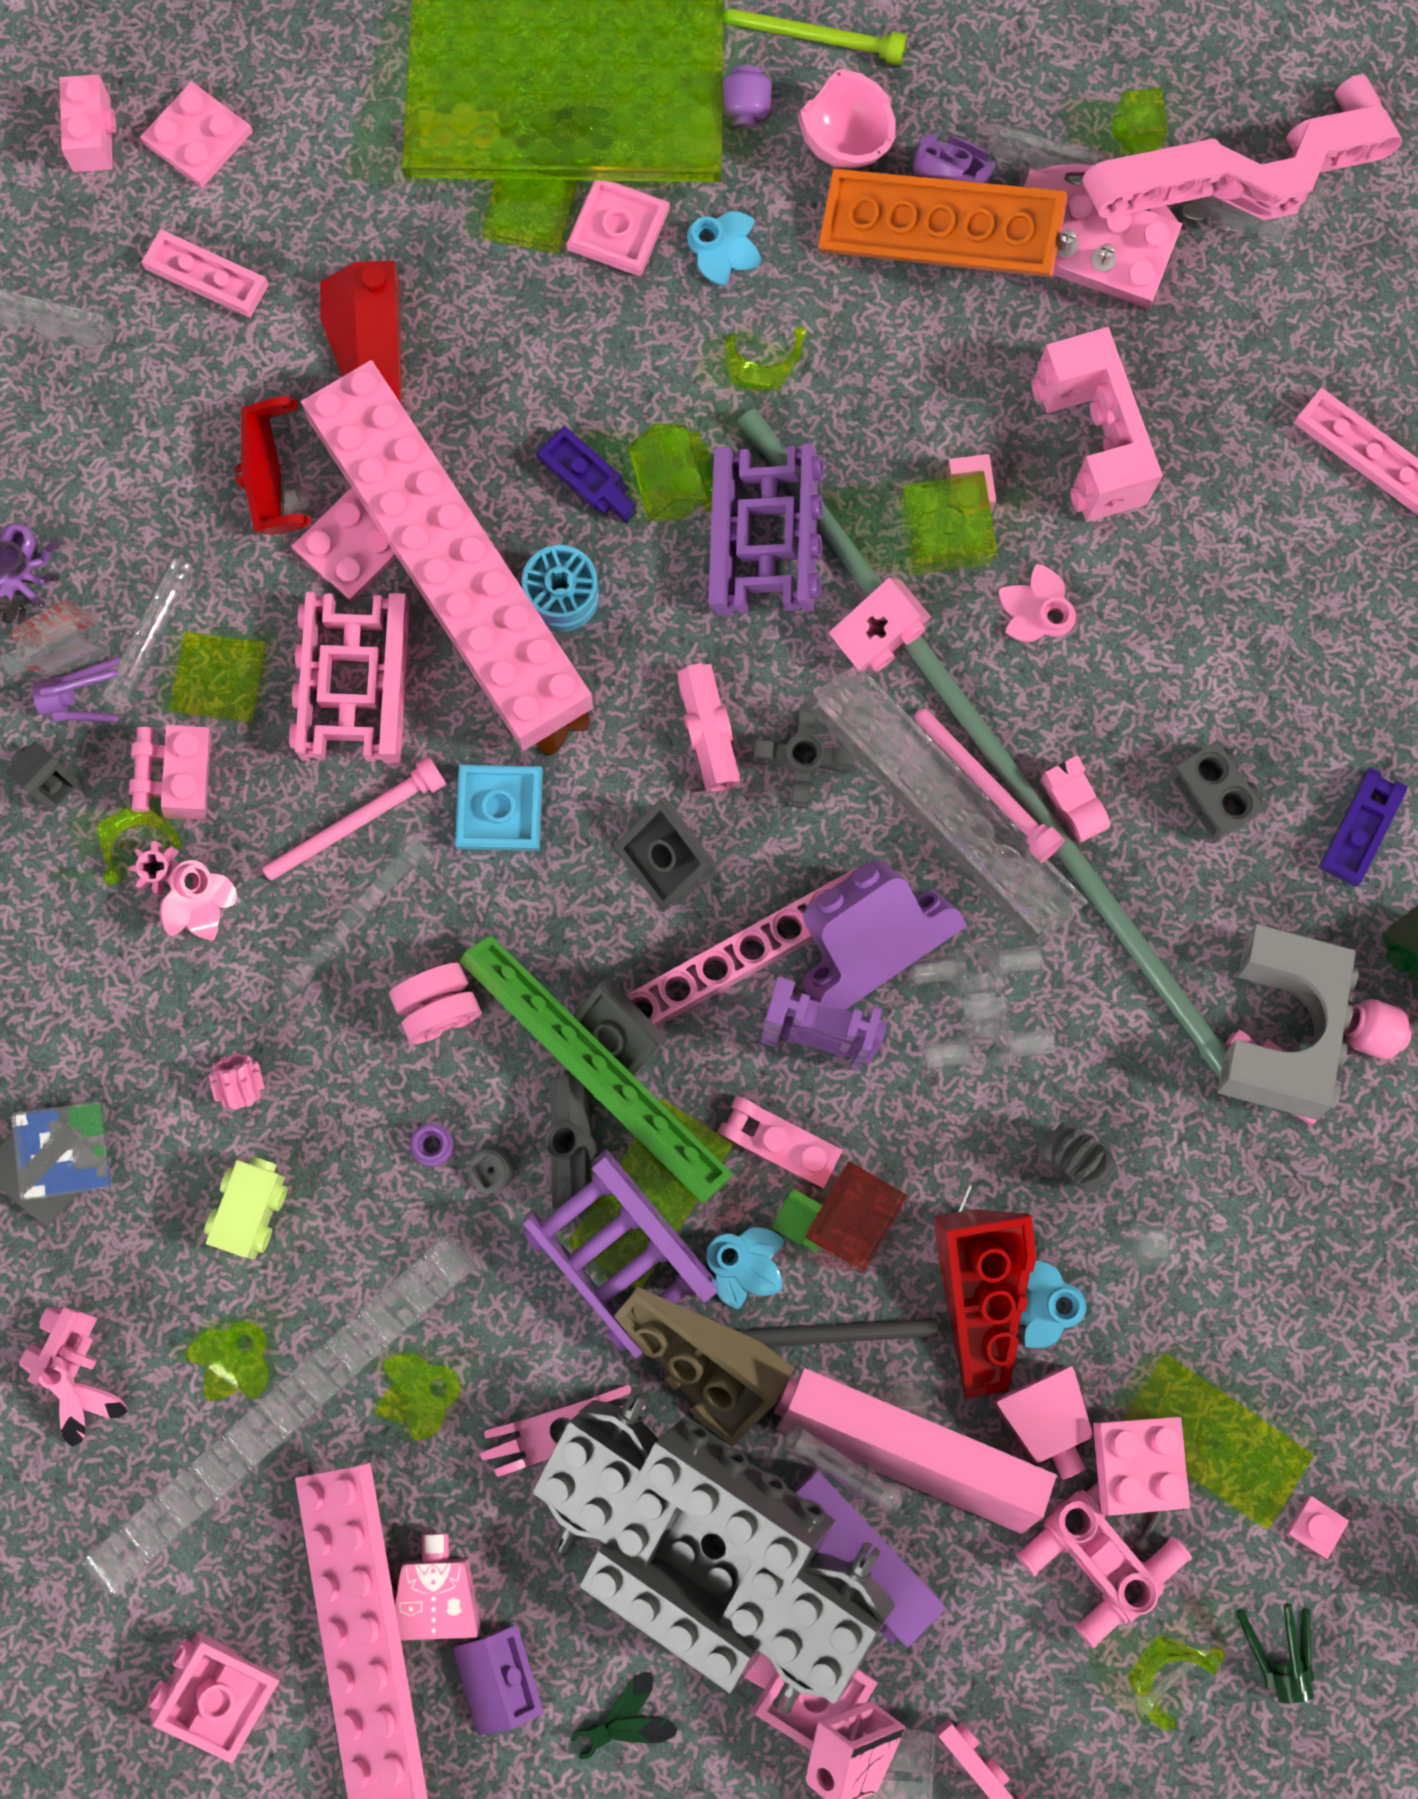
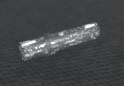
M801 1425L794 1426L786 1435L783 1444L784 1450L793 1453L821 1473L846 1487V1493L853 1498L865 1499L881 1509L886 1515H892L899 1509L903 1501V1491L878 1477L875 1469L866 1463L858 1464L833 1446L806 1431Z

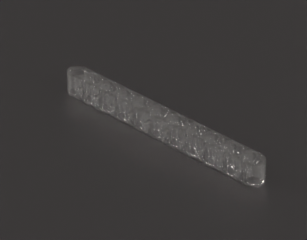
M450 1234L433 1245L83 1561L82 1565L108 1597L110 1599L115 1597L123 1590L122 1586L135 1575L136 1577L139 1576L158 1558L156 1555L168 1545L172 1546L192 1528L191 1524L202 1514L206 1515L226 1497L225 1493L229 1489L245 1480L260 1466L258 1463L268 1454L276 1452L293 1436L292 1432L304 1422L308 1423L326 1406L325 1402L337 1392L341 1393L360 1375L359 1372L370 1362L374 1363L393 1346L392 1342L403 1332L407 1333L426 1316L425 1312L436 1302L439 1304L459 1286L457 1283L469 1272L472 1274L478 1268V1265Z

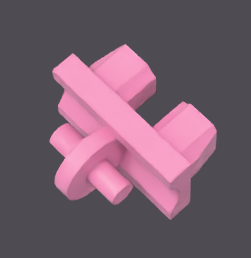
M47 1307L39 1321L40 1328L50 1333L44 1347L31 1344L25 1349L19 1361V1365L30 1374L27 1381L42 1387L38 1379V1366H43V1371L47 1374L57 1373L58 1371L54 1370L55 1356L65 1361L66 1370L73 1378H75L80 1366L93 1369L97 1360L88 1355L87 1352L93 1341V1338L89 1337L98 1318L67 1307H63V1309Z

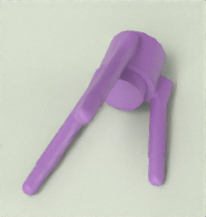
M115 657L64 676L52 677L48 681L34 683L33 699L40 715L52 714L54 722L64 720L118 722L119 717L117 715L69 711L68 707L75 705L74 689L117 677V670H105L121 664L122 658Z

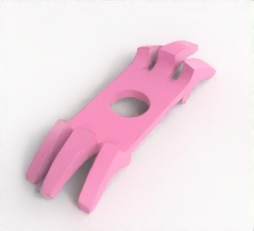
M626 1385L541 1415L487 1429L484 1432L485 1439L516 1431L520 1432L521 1437L480 1453L482 1461L525 1450L526 1457L494 1469L497 1477L548 1460L558 1444L552 1439L550 1434L551 1425L556 1419L564 1417L571 1420L593 1400L607 1403L631 1393V1387Z

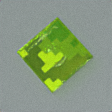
M184 631L169 711L171 713L253 723L266 643Z

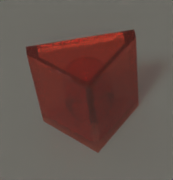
M848 1161L805 1238L858 1274L865 1273L908 1195Z

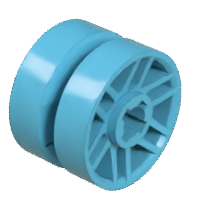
M553 545L539 550L528 560L522 573V589L549 630L557 632L575 630L592 618L599 602L598 581L593 563L583 552L567 545Z

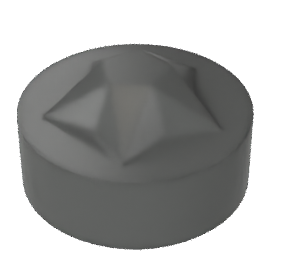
M495 1147L484 1149L472 1157L468 1168L469 1177L473 1185L479 1190L487 1193L496 1192L505 1188L513 1178L514 1165L512 1159L502 1149Z

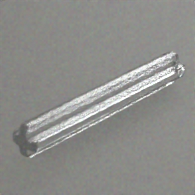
M175 558L169 565L115 669L118 671V676L110 679L102 694V698L108 704L117 708L125 707L194 574V568L188 562Z

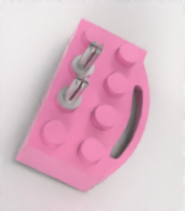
M1064 164L1039 170L1030 169L1024 187L1066 191L1068 194L1053 275L1149 309L1183 223L1177 221L1167 206L1110 218L1100 217L1084 185L1072 184L1064 179L1065 176H1083L1094 165Z

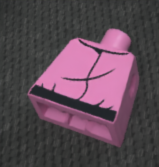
M872 1701L820 1721L817 1726L806 1774L808 1786L821 1795L823 1799H864L875 1794L887 1772L904 1733L905 1726Z

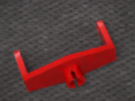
M279 396L241 407V463L235 466L234 473L242 472V475L234 477L237 484L241 488L246 489L254 532L277 535L311 525L310 515L304 517L303 514L281 516V471L270 418L298 410L297 398L291 400L290 396Z

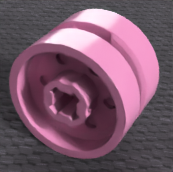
M460 963L445 964L422 972L400 983L389 992V997L397 1015H408L401 1022L409 1044L414 1045L431 1041L448 1029L460 1028L471 1023L482 1014L474 993L463 992L469 986V982Z

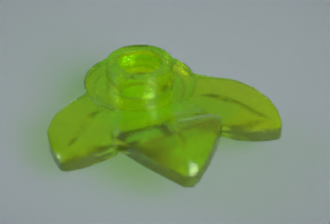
M238 1322L227 1331L208 1329L195 1338L185 1352L184 1356L187 1360L207 1366L204 1376V1394L208 1401L227 1398L239 1388L246 1396L256 1400L268 1384L269 1368L263 1357L267 1348V1337L264 1330L254 1322ZM243 1335H248L253 1340V1346L248 1352H243L238 1348V1340Z
M399 1354L388 1358L383 1362V1367L386 1374L395 1384L390 1386L382 1396L376 1408L377 1415L396 1422L409 1421V1428L414 1441L431 1437L442 1427L446 1408L451 1406L459 1396L460 1380L457 1374L451 1368L444 1365L430 1366L418 1354ZM437 1378L444 1380L447 1386L446 1392L441 1396L434 1395L430 1389L432 1381Z

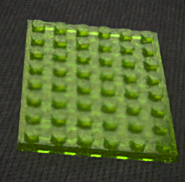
M412 0L402 153L403 178L721 182L723 0Z

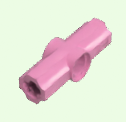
M702 663L687 666L677 671V682L685 706L686 714H684L686 729L688 728L690 734V746L692 751H696L705 792L730 789L740 785V774L731 746L733 736L725 705L721 706L711 664Z

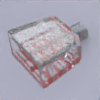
M63 600L14 627L12 636L16 648L2 654L1 659L5 669L12 677L31 670L49 679L111 654L98 619L69 601Z

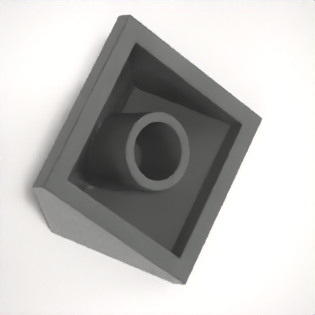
M666 797L659 799L614 846L662 912L668 910L715 875L716 863Z

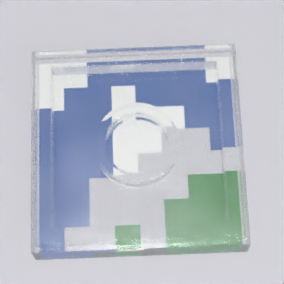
M102 1102L11 1114L20 1201L111 1188Z

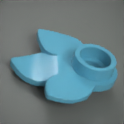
M730 211L717 219L709 216L701 217L690 225L687 232L688 245L698 255V269L710 282L725 286L729 281L731 269L748 270L761 264V257L757 248L746 237L755 223V219L751 216L737 211ZM704 233H709L713 235L714 240L703 242L700 240V236Z
M750 1227L738 1236L732 1233H722L715 1236L706 1248L705 1258L707 1265L715 1273L718 1293L716 1294L719 1299L726 1305L739 1309L744 1303L748 1292L758 1296H769L780 1292L782 1289L781 1274L771 1258L783 1246L784 1239L774 1231L763 1227ZM728 1248L734 1249V1259L729 1263H723L721 1259L723 1251Z
M1036 1260L1034 1272H1030L1026 1290L1028 1300L1026 1310L1021 1314L1020 1324L1026 1325L1024 1331V1344L1026 1347L1046 1348L1058 1341L1064 1328L1073 1327L1083 1319L1086 1312V1301L1079 1289L1072 1285L1064 1284L1056 1267ZM1061 1297H1066L1071 1301L1072 1307L1067 1314H1060L1056 1309V1302Z

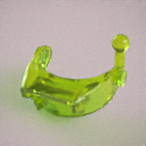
M798 326L794 329L795 344L791 355L783 362L770 366L757 365L743 358L735 347L737 333L732 332V334H728L725 344V365L731 383H739V388L744 385L753 390L773 388V391L778 392L786 384L794 369L795 362H800L803 339L807 336L805 327Z
M132 805L100 821L97 824L99 843L108 867L103 874V882L107 885H113L116 882L122 881L119 871L115 868L112 861L113 844L120 833L136 825L153 826L165 833L170 839L172 846L180 851L184 843L173 826L158 816L150 807L149 812L142 813L132 811Z
M1157 1635L1129 1673L1128 1680L1138 1695L1140 1705L1147 1717L1162 1729L1169 1731L1174 1729L1177 1723L1172 1716L1159 1706L1154 1697L1153 1683L1157 1670L1166 1663L1189 1661L1216 1675L1219 1672V1663L1223 1662L1225 1655L1221 1649L1213 1648L1210 1650L1209 1655L1205 1656L1178 1640Z

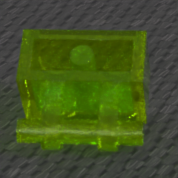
M652 424L628 446L648 521H676L684 519L702 503L706 512L712 511L713 477L708 465L710 454L707 445L702 444L698 431L688 433L686 425Z

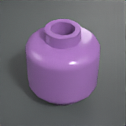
M737 66L732 68L731 73L726 75L721 81L720 111L723 117L734 121L733 126L737 129L757 128V122L767 119L771 113L772 83L770 79L762 74V69L759 67Z

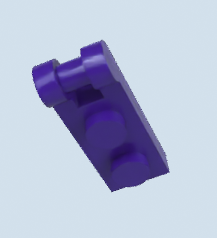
M1369 767L1318 868L1354 887L1360 885L1400 806L1408 786L1397 780L1392 783L1382 778L1381 772ZM1373 792L1385 798L1383 805L1370 799Z

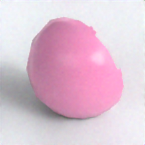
M844 69L837 70L828 79L813 100H809L799 113L798 121L803 139L818 159L834 168L856 170L874 164L889 151L897 136L895 135L896 119L889 103L891 99L879 84L863 74Z

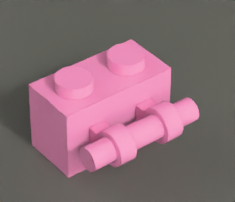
M166 725L165 745L153 744V728L138 727L136 742L132 743L131 757L135 759L134 779L129 781L128 794L133 796L132 811L149 812L150 798H161L163 818L206 820L211 743L209 727ZM152 761L164 762L162 782L151 781Z

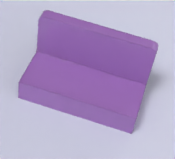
M518 1625L509 1626L483 1638L453 1646L454 1657L475 1728L479 1735L512 1730L544 1714Z

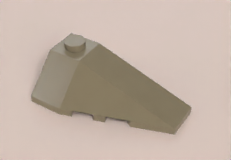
M639 1287L636 1288L614 1315L615 1319L645 1356L656 1358L665 1369L667 1374L664 1379L672 1389L679 1387L692 1404L689 1410L696 1419L732 1447L777 1402L795 1369L762 1342Z

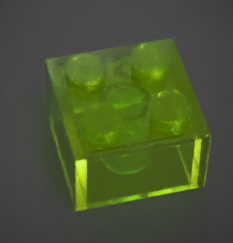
M985 473L903 485L898 500L911 576L986 566L993 563L998 552Z

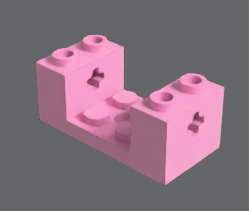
M1109 327L1047 344L1042 358L1038 362L1035 379L1031 381L1032 392L1036 402H1043L1047 413L1093 400L1090 403L1092 420L1096 426L1102 425L1106 436L1103 439L1104 451L1086 456L1073 485L1074 488L1070 490V497L1075 511H1082L1085 521L1089 522L1147 505L1163 475Z

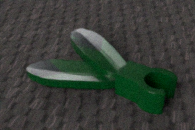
M642 1673L632 1679L611 1708L605 1723L602 1722L590 1729H579L572 1734L571 1741L574 1742L582 1735L588 1736L592 1740L590 1750L580 1752L579 1759L590 1758L596 1749L609 1743L612 1739L633 1743H660L676 1735L677 1727L664 1718L635 1717L652 1692L653 1675L651 1673Z

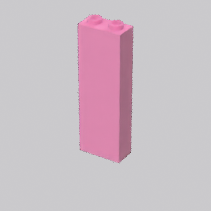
M806 1368L803 1369L797 1380L789 1378L774 1410V1414L781 1416L776 1430L1020 1534L1044 1517L1057 1476L1052 1472Z

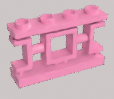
M306 592L305 604H299L298 627L303 629L302 644H296L295 666L300 669V682L294 683L292 688L293 708H298L297 724L291 723L290 748H295V752L301 760L309 761L310 758L325 760L327 740L364 741L363 756L367 762L382 760L383 763L400 764L410 604L406 594L389 593V598L373 595L372 615L335 614L336 601L332 594L317 596L315 592ZM323 612L322 622L325 628L344 630L343 646L320 645L319 662H316L319 614ZM384 614H387L385 662L381 664L382 654L379 647H361L360 636L361 630L383 631ZM332 661L369 662L367 695L330 694ZM314 691H317V703L320 708L339 709L338 726L315 725L314 742H311ZM379 693H383L380 742L376 744L377 733L373 727H355L356 709L378 710Z

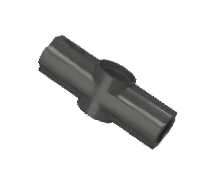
M561 1076L550 1080L551 1126L545 1134L544 1144L546 1151L552 1157V1209L555 1210L592 1181L591 1160L595 1156L598 1146L597 1138L593 1131H591L590 1091L575 1076ZM572 1135H575V1145L568 1152V1140Z

